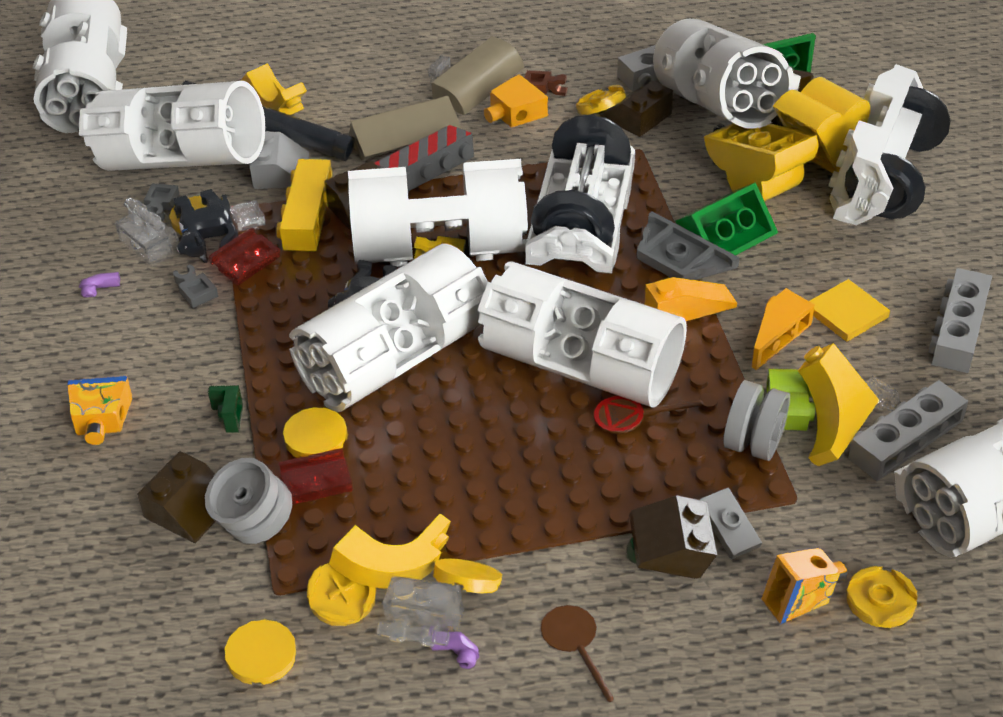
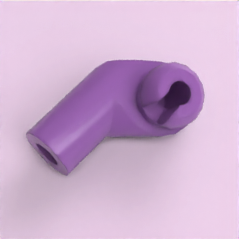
M119 272L100 273L81 280L79 284L81 295L83 297H95L97 294L96 288L120 286Z
M462 632L431 633L429 643L432 650H453L458 655L456 660L460 667L470 669L475 666L476 660L479 659L478 647Z

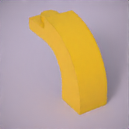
M268 63L247 72L241 79V81L249 83L254 88L262 106L288 115H293L305 109L300 99L307 92L303 83L301 82L284 89L276 79Z
M439 514L418 538L404 545L380 543L355 525L333 548L329 565L348 579L365 586L381 589L408 586L423 579L434 570L435 562L439 560L441 555L440 550L449 539L446 532L451 521L442 514Z

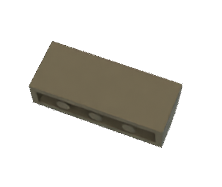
M492 36L431 82L432 99L448 96L454 111L466 115L486 99L493 89L520 72L524 68L523 60L511 44Z
M445 96L351 121L349 135L355 139L354 148L361 160L399 151L449 125L462 128L449 97Z

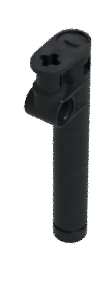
M188 80L182 83V85L197 84ZM262 106L265 117V131L281 132L304 148L336 157L345 162L352 154L355 142L353 136L342 134L336 130Z

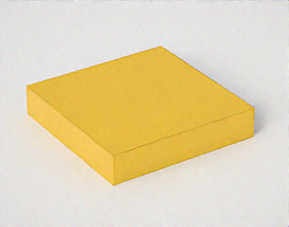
M849 279L809 301L815 304L813 316L846 342L889 318L890 310Z

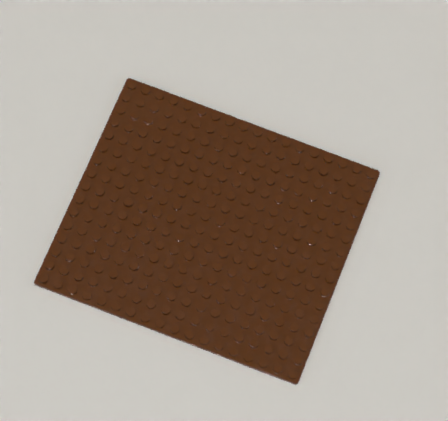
M635 149L631 191L627 209L623 211L620 225L619 249L612 273L597 272L583 261L555 258L540 266L526 264V252L494 254L493 260L476 261V256L469 255L466 224H463L461 230L445 231L444 226H434L433 232L417 233L416 228H411L412 253L414 260L416 237L427 238L431 241H436L437 236L465 239L464 254L472 261L476 268L481 267L488 282H492L495 275H503L506 271L504 270L506 263L515 262L645 305L646 284L671 278L637 259V249L640 241H642L644 228L647 227L649 213L653 211L673 223L675 221L643 150ZM548 162L522 166L523 175L520 176L518 182H524L528 222L527 234L522 235V240L528 239L534 206L539 199ZM463 175L431 179L408 191V199L464 196ZM286 200L231 208V218L238 230V237L230 248L243 249V254L240 257L229 259L255 459L264 463L287 486L292 494V509L289 519L277 534L266 540L272 589L275 595L307 591L308 581L314 570L319 566L322 567L329 563L333 548L355 525L380 543L404 545L418 538L439 514H442L451 522L446 532L449 539L440 550L439 560L452 558L477 561L632 533L629 517L632 510L676 495L700 500L729 487L744 513L792 505L797 502V494L777 450L771 460L767 461L752 456L750 444L742 452L724 447V433L735 395L745 378L716 313L686 321V340L678 370L667 394L657 406L701 400L703 405L644 415L640 426L633 431L623 434H612L599 428L594 420V410L597 405L606 398L618 395L484 349L478 340L480 334H483L484 325L482 324L345 410L337 412L344 418L348 433L347 440L343 443V448L339 453L329 459L320 461H308V458L301 456V459L294 457L286 449L283 431L285 424L293 415L302 410L313 407H327L324 406L326 399L317 391L312 394L301 378L291 356L290 348L295 345L294 340L289 337V334L293 329L328 310V300L338 292H342L347 281L356 275L357 264H355L352 232L327 206L317 250H283L282 241L277 238L276 228L277 223L282 222L281 209L282 204L287 203ZM390 262L372 263L370 277L383 278V268L385 265H390ZM641 404V406L643 407V409H644V408H651L650 406Z

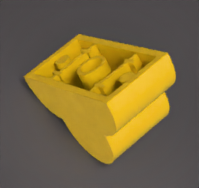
M817 77L810 81L801 92L797 90L787 91L773 105L784 127L817 134V154L810 161L831 173L840 171L841 167L836 166L841 151L847 152L848 146L843 144L849 129L855 131L859 120L868 123L871 110L870 103L867 100L823 77Z
M732 123L704 136L707 152L713 162L720 169L726 171L731 190L735 191L756 182L764 202L798 186L804 177L803 164L812 160L818 150L817 134L774 124L750 129Z

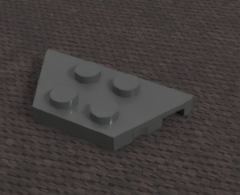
M653 211L649 213L648 224L644 228L642 241H640L637 249L638 260L671 278L697 280L739 267L740 258Z

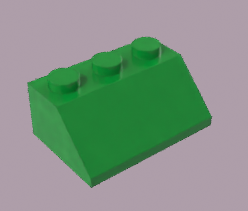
M814 33L763 44L782 53L788 66L792 69L811 73L816 39Z
M756 182L739 188L675 221L677 225L734 255H738L779 233Z

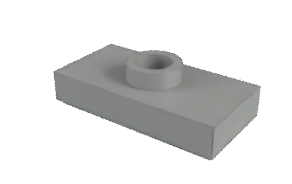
M729 487L700 499L707 502L712 529L731 559L761 546L762 541Z

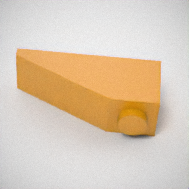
M672 277L646 284L645 305L683 317L686 321L737 307L736 300L724 284Z
M787 288L768 300L754 346L753 369H759L812 325L815 304Z

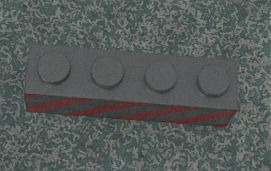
M449 125L375 162V164L380 169L406 167L407 188L410 191L473 158V136L468 131Z

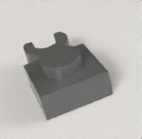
M151 184L144 198L145 206L142 209L144 221H148L152 215L157 216L158 222H162L165 219L164 210L171 211L175 205L174 198H177L180 194L178 185Z
M186 265L188 273L184 275L179 274L177 270L173 271L179 293L192 308L218 297L215 285L204 273L196 276L195 268L192 265Z

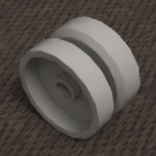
M744 380L735 395L727 419L723 441L724 447L742 452L750 444L752 456L770 461L784 431L790 404V393L772 388L764 397L762 385Z
M240 458L222 467L209 482L205 494V508L210 517L224 527L234 538L242 543L257 544L269 540L285 525L292 509V494L287 486L264 463L255 458Z

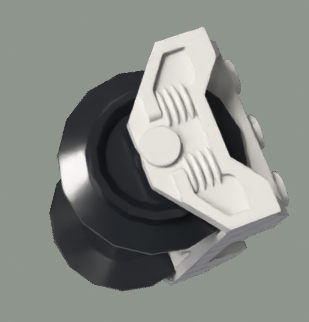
M895 64L893 69L880 74L875 85L869 84L864 99L870 103L871 109L868 123L859 120L855 131L849 129L843 145L848 146L847 152L841 151L836 166L841 167L840 171H834L829 183V187L833 188L829 198L835 212L833 219L858 225L872 219L873 216L900 219L916 212L924 201L926 186L922 174L905 157L909 149L918 152L928 151L941 144L949 133L951 118L947 106L941 99L923 88L917 72Z
M595 115L575 116L564 121L555 131L552 151L539 199L534 206L531 218L532 224L525 246L526 264L540 266L555 258L583 261L597 272L612 273L619 249L620 225L623 211L627 209L631 191L635 149L630 146L629 138L622 128L609 119Z

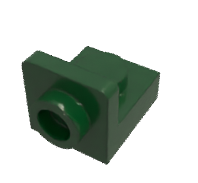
M239 385L209 386L208 396L212 410H218L219 421L224 422L226 433H239L243 411V401Z

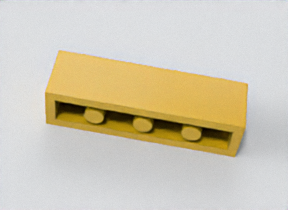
M298 159L296 169L291 171V187L286 189L287 203L282 204V222H278L276 228L277 238L281 239L283 250H317L327 208L324 181L332 178L331 160Z

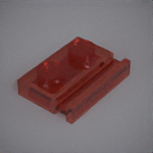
M251 227L210 254L209 263L211 265L215 264L222 274L238 286L280 257V249L263 235L256 234L255 229Z
M342 448L279 462L283 483L292 494V505L353 491L351 477Z

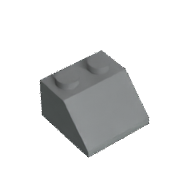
M265 131L262 150L257 159L250 163L253 189L291 187V171L296 169L298 159H309V151L281 132Z

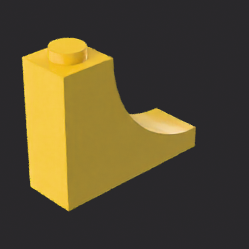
M834 343L820 348V346L812 348L805 354V362L798 370L811 392L816 408L817 435L812 452L808 457L816 466H821L840 458L879 402L878 397Z

